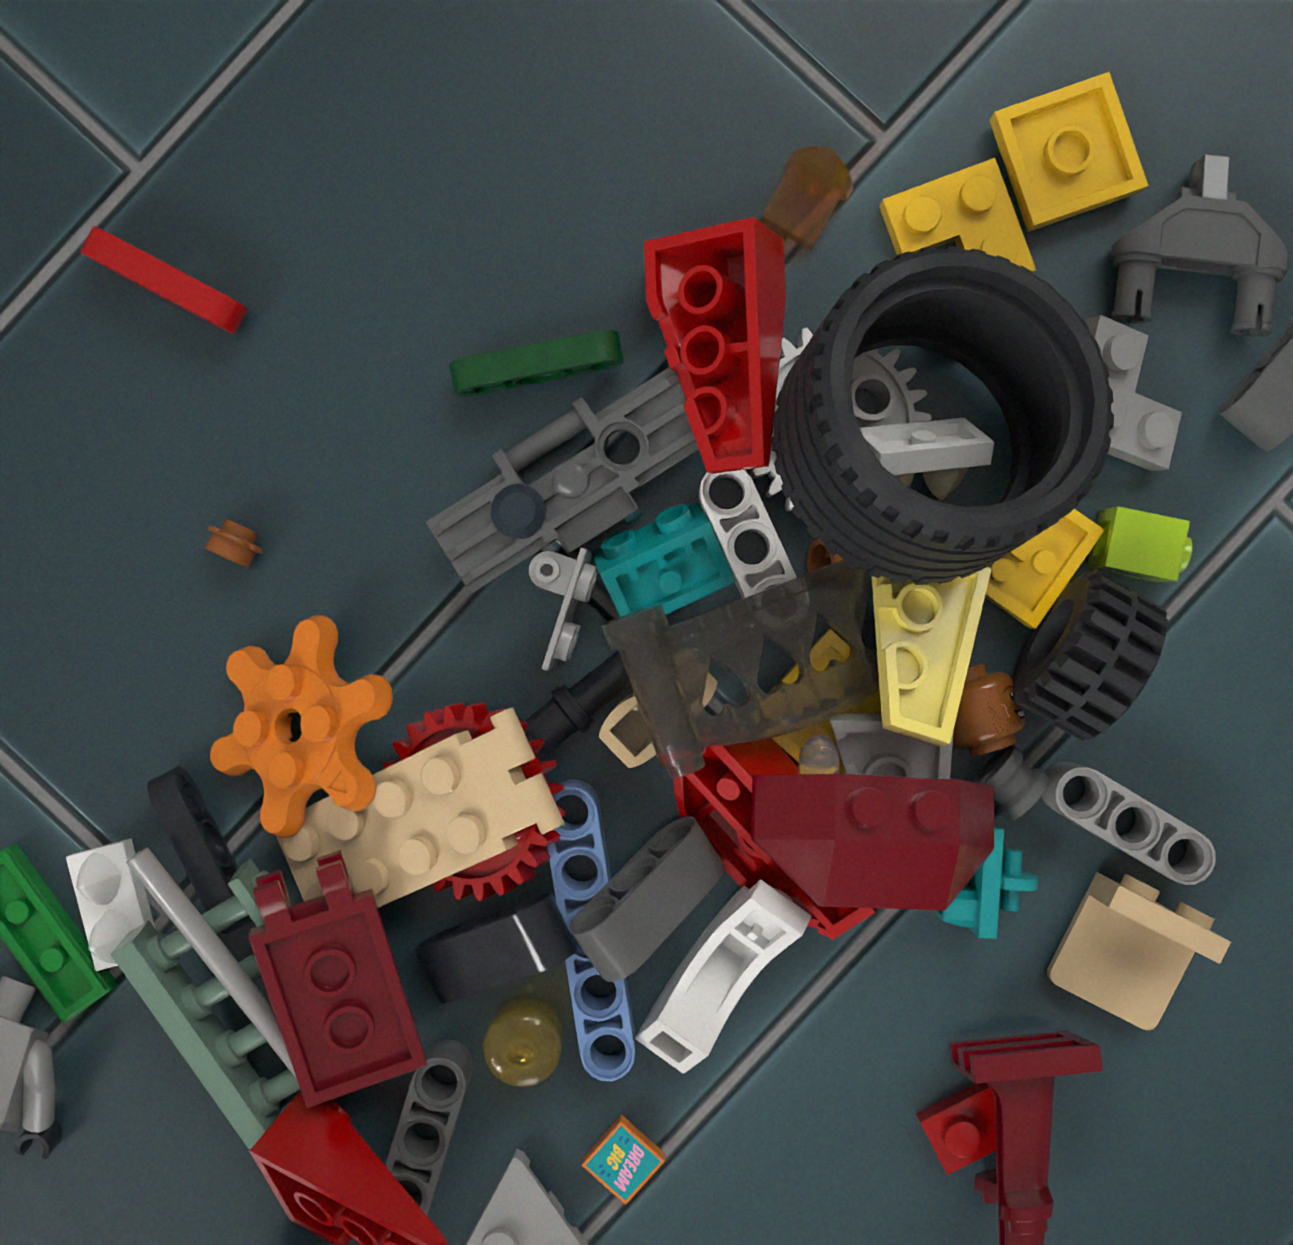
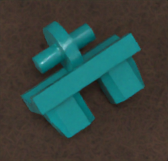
M994 826V850L968 881V887H964L946 910H936L937 916L941 921L968 927L978 938L997 939L1000 889H1002L1000 909L1014 912L1019 911L1020 891L1038 890V875L1021 871L1023 851L1004 849L1002 869L1003 828Z

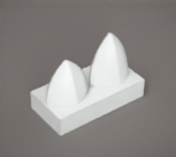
M965 418L860 428L865 442L884 468L907 487H910L915 473L923 472L927 487L939 500L945 499L954 491L965 477L969 467L991 465L994 441Z
M132 838L77 852L66 857L89 944L88 949L91 952L96 971L118 966L111 954L130 931L148 920L154 926L144 885L126 863L136 854Z

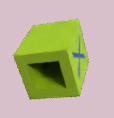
M1119 506L1099 511L1096 524L1105 529V531L1090 551L1087 569H1097L1102 572L1155 583L1178 581L1179 572L1182 573L1186 569L1192 554V540L1190 537H1187L1190 521Z

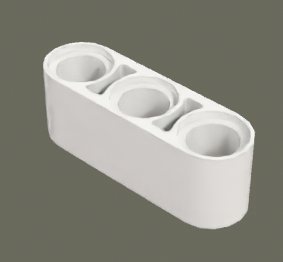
M746 470L716 474L707 472L700 484L698 495L700 507L713 527L749 614L756 623L765 628L783 629L790 627L799 620L804 612V593L752 478ZM721 478H729L737 482L742 491L741 503L735 508L728 510L714 505L709 496V487L714 481ZM748 531L756 532L764 539L767 547L766 556L759 564H745L736 556L734 543L737 536L741 533ZM770 585L781 586L790 595V610L781 619H770L760 609V595Z

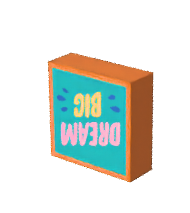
M621 1114L583 1156L581 1166L626 1205L665 1162V1153Z

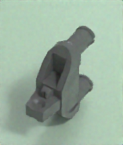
M1207 154L1201 156V160L1195 161L1191 166L1188 188L1181 187L1178 189L1176 201L1112 245L1110 260L1113 261V266L1118 268L1114 310L1111 314L1112 320L1124 322L1125 316H1129L1128 323L1150 322L1153 314L1151 309L1156 270L1169 269L1232 276L1233 281L1237 282L1233 324L1231 325L1230 332L1241 336L1244 334V330H1247L1246 336L1250 337L1272 334L1276 283L1282 281L1288 273L1289 255L1283 241L1246 201L1236 200V193L1227 192L1229 157Z

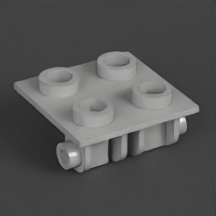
M580 548L577 560L546 551L537 554L530 562L529 575L536 586L565 596L541 668L548 671L556 667L559 660L565 662L567 659L570 660L581 629V625L572 623L578 600L589 603L599 574L597 567L590 565L593 554L587 549Z

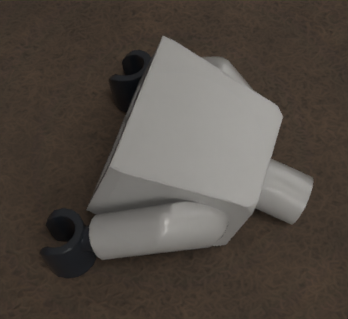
M2 976L0 980V1131L18 1132L22 1124L25 1130L15 1142V1153L24 1155L31 1147L34 1139L43 1146L42 1159H47L62 1138V1129L59 1123L55 1121L56 1086L53 1053L46 1044L48 1040L47 1032L20 1022L37 988Z

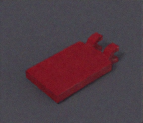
M341 850L317 857L318 867H316V874L324 894L323 896L291 906L281 870L256 877L257 887L253 889L257 906L265 924L250 929L248 938L307 1108L427 1066L426 1053L373 890L369 889L357 894L353 893Z

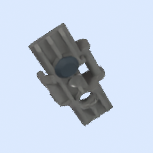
M670 367L596 414L592 413L581 396L572 402L574 409L508 451L504 452L500 448L493 452L491 455L502 471V474L426 521V524L471 594L556 540L560 542L569 557L574 559L578 556L580 548L587 549L584 543L624 519L628 525L642 516L630 493L699 450L684 409L686 398L674 370L670 369ZM586 428L595 440L593 445L526 486L518 473L520 470ZM618 431H627L633 434L640 444L637 458L626 465H618L611 462L605 454V448L609 442L608 438Z

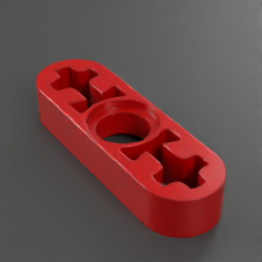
M96 226L92 227L80 250L81 254L233 335L236 334L248 311L247 307L229 296Z

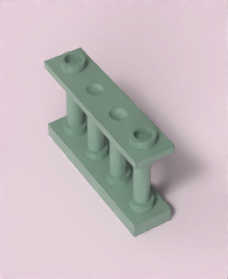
M252 859L241 864L228 883L235 895L202 914V917L216 934L247 915L250 916L257 927L265 924L257 906L253 889L257 887L256 877L269 873L265 870L260 872ZM150 920L130 931L112 952L111 956L250 1150L281 1112L280 1101L300 1090L298 1081L289 1069H286L270 1080L258 1076L247 1060V1053L266 1043L265 1038L253 1023L237 1032L225 1029L213 1012V1005L230 996L228 991L216 976L203 984L192 982L179 963L180 956L193 949L191 944L179 929L169 935L158 933ZM254 953L238 962L252 981L262 977Z

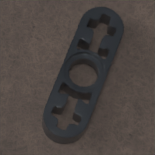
M177 766L149 780L147 790L152 806L207 912L235 895L228 883L237 871L238 866L195 781L185 769ZM247 915L221 931V933L228 934L253 920Z

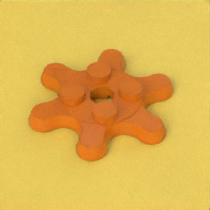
M323 615L311 616L296 626L293 633L290 655L284 664L275 665L263 649L256 646H247L233 652L229 656L226 665L229 679L242 693L244 711L236 717L233 733H228L214 742L210 751V760L216 770L231 777L242 776L246 772L255 769L262 779L264 788L263 804L260 811L261 824L266 831L279 838L293 837L302 829L305 821L307 801L311 794L318 789L323 788L337 805L353 812L366 809L375 797L376 785L374 777L357 759L355 739L359 729L365 723L381 719L388 713L393 701L392 688L383 676L377 674L364 675L351 683L345 682L339 677L334 666L338 630L335 623ZM299 712L302 734L296 742H291L290 740L293 737L291 733L292 717L289 714Z

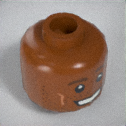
M984 663L968 668L954 726L953 746L961 749L968 748L971 756H977L1017 743L1015 733L1024 727L1025 716L1022 707L1014 702V684L1008 674L1004 672L988 674Z

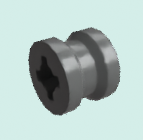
M1010 745L1001 749L989 759L975 776L973 782L994 786V801L998 803V812L1006 820L1012 821L1022 816L1040 799L1049 785L1050 778L1040 769H1030L1023 762V753L1014 745Z

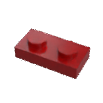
M987 1083L974 1084L916 1114L947 1175L996 1151L994 1097Z

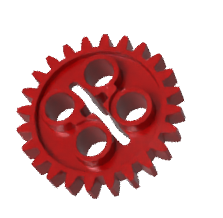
M462 702L445 706L444 710L441 708L424 713V720L410 723L406 726L408 738L396 740L392 743V747L401 758L384 762L383 768L392 766L454 734L468 730L473 740L494 730L495 728L490 717L506 709L502 708L488 713L486 703L480 702L465 707ZM525 720L520 721L523 731L526 733L528 723ZM542 738L529 742L535 759L520 766L526 780L543 773L547 782L545 775L557 765L555 760L539 762L536 755L545 743ZM547 783L552 796L564 790L561 784ZM558 807L561 816H565V810ZM535 823L514 833L518 842L517 846L434 882V891L438 893L453 885L454 896L458 900L472 893L475 894L478 901H482L496 894V892L499 896L504 895L517 888V884L520 885L536 876L534 868L548 862L551 858L543 846H548L560 840L561 835L555 829L541 835Z

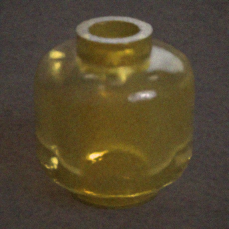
M530 997L513 999L499 1008L490 1021L483 1043L485 1061L494 1076L505 1084L527 1087L534 1086L551 1075L559 1063L565 1039L563 1023L556 1011L544 1001Z

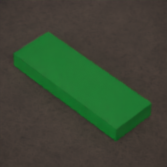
M16 843L3 849L0 852V937L58 1018L65 1024L119 984L107 968L99 971L95 970L92 955L88 949V941L19 845Z

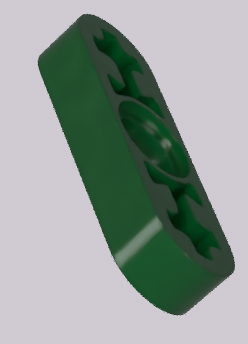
M603 330L460 358L451 362L449 369L454 395L466 397L600 372L622 365L624 358L619 332Z

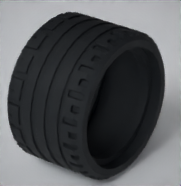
M951 246L937 250L934 247L921 248L915 254L909 251L898 254L894 260H884L875 265L869 274L863 273L839 297L789 371L777 397L776 405L778 409L773 414L772 427L774 436L771 438L772 451L777 453L774 465L777 475H780L783 482L781 488L785 498H790L794 505L792 508L794 514L798 519H803L804 523L808 526L806 530L814 539L818 537L825 544L824 548L832 555L837 553L845 559L844 563L854 569L857 567L865 569L868 575L876 578L883 576L889 578L891 582L901 584L912 580L915 585H928L929 583L937 582L941 584L951 582L957 577L965 578L973 575L1059 522L1061 518L1068 515L1078 506L1080 500L1089 493L1093 487L1091 480L1100 475L1104 466L1103 457L1109 452L1111 445L1109 432L1114 427V414L1111 412V404L1114 402L1113 390L1109 387L1108 378L1110 376L1107 365L1103 363L1100 347L1089 332V327L1083 318L1079 317L1071 303L1055 291L1054 287L1047 281L1040 279L1031 270L1022 265L1018 266L1011 263L1007 258L999 255H989L982 250H962L960 247ZM885 346H917L938 351L961 363L982 381L1000 405L1010 430L1013 452L1010 480L1001 502L993 506L961 507L935 501L905 486L884 468L865 442L854 415L850 385L854 358L864 352Z

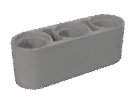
M1059 761L1050 765L1044 771L1050 780L1047 789L1041 797L1044 803L1053 811L1153 871L1177 883L1195 885L1204 881L1212 873L1216 863L1215 849L1211 841L1202 833L1097 770L1072 761ZM1081 776L1085 784L1083 797L1072 805H1066L1063 798L1065 784L1071 778ZM1132 807L1135 812V824L1128 833L1118 835L1115 824L1116 819L1123 810ZM1184 839L1186 843L1184 858L1180 863L1170 866L1168 862L1170 847L1176 841Z

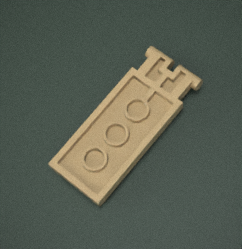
M514 708L506 709L491 716L490 719L495 729L473 740L468 730L454 734L373 774L376 785L375 797L372 803L364 810L348 811L337 805L330 796L306 807L305 821L298 834L290 838L277 837L304 902L324 895L316 874V867H318L317 857L339 850L342 851L353 893L357 894L372 889L377 906L380 907L517 846L518 842L514 836V833L536 823L542 835L564 825L565 823L543 773L526 780L520 768L521 765L535 759V755Z

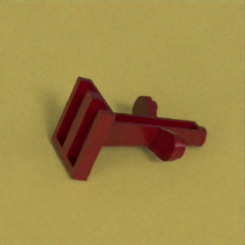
M1068 1031L949 1042L952 1067L975 1084L987 1083L994 1097L996 1169L985 1170L975 1174L974 1189L981 1191L982 1202L998 1204L999 1245H1044L1045 1232L1048 1230L1047 1219L1053 1216L1054 1200L1048 1187L1055 1076L1103 1071L1100 1046Z

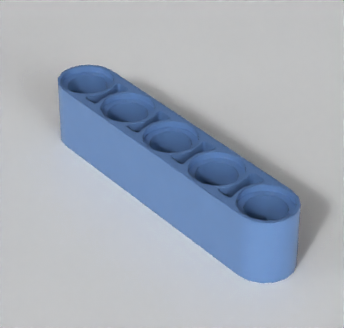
M572 779L559 783L563 785L564 790L553 795L555 803L565 795H576L586 803L588 817L576 824L564 821V825L555 829L561 835L560 840L547 846L551 857L550 866L556 903L569 931V926L577 913L612 878L601 806L597 792L590 784ZM585 855L595 862L598 873L591 880L577 881L572 879L567 873L565 862L572 856ZM572 935L578 950L566 959L565 962L580 1058L584 1069L592 1077L600 1081H615L630 1071L635 1059L636 1030L628 979L625 977L615 981L616 989L609 996L595 997L585 989L584 981L593 975L600 974ZM602 1035H614L624 1043L625 1047L615 1055H604L594 1047L593 1042Z

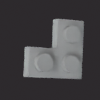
M1102 315L1085 319L1089 332L1100 347L1103 363L1107 365L1110 376L1108 378L1109 387L1113 390L1114 402L1111 404V412L1114 414V427L1109 432L1111 445L1107 454L1152 472L1169 469L1182 412L1135 393L1149 335Z

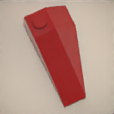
M755 217L644 241L646 302L652 319L659 322L668 348L664 350L670 369L676 371L686 398L684 409L706 471L716 474L769 467L771 438L773 434L772 420L775 413L786 303L784 239Z
M298 1093L249 1150L289 1220L332 1244L347 1245L353 1238L361 1245H448L442 1233L354 1129L347 1112L331 1100L307 1108L302 1094Z

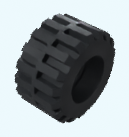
M1097 569L1085 572L1063 589L1040 624L1029 635L1014 671V702L1079 740L1095 738L1113 725L1130 708L1150 679L1160 658L1168 628L1166 610Z

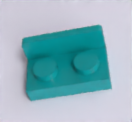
M693 503L689 506L680 504L669 507L662 511L654 522L635 531L622 530L607 537L602 542L601 547L592 551L599 574L627 632L736 582L713 527L698 503Z

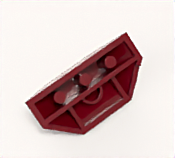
M853 774L753 775L751 840L763 852H767L776 864L818 906L946 910L994 850V786L956 779Z

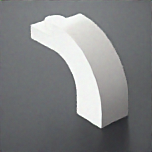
M759 880L751 889L743 886L715 916L680 963L653 1005L635 1039L681 1073H686L709 1055L726 1020L747 987L774 957L803 935L812 916L794 904L786 893L772 888L762 880Z

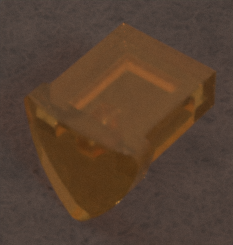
M820 146L803 147L790 154L784 165L787 172L761 218L763 224L811 251L840 199L847 201L853 191L851 176L842 160L832 149Z

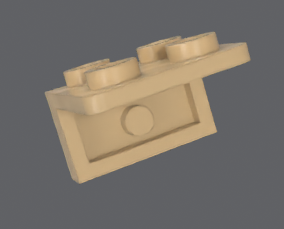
M1096 872L1047 968V975L1055 985L1141 1029L1152 1030L1162 1018L1194 953L1197 952L1220 964L1231 941L1211 931L1210 929L1215 919L1181 901H1179L1175 911L1156 902L1160 893L1159 890L1125 874L1121 883H1118Z

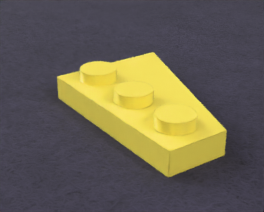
M986 567L965 578L957 577L951 582L941 584L938 582L929 583L928 585H915L912 580L901 584L891 582L889 578L883 576L880 578L872 576L883 729L938 747L950 744L992 568Z

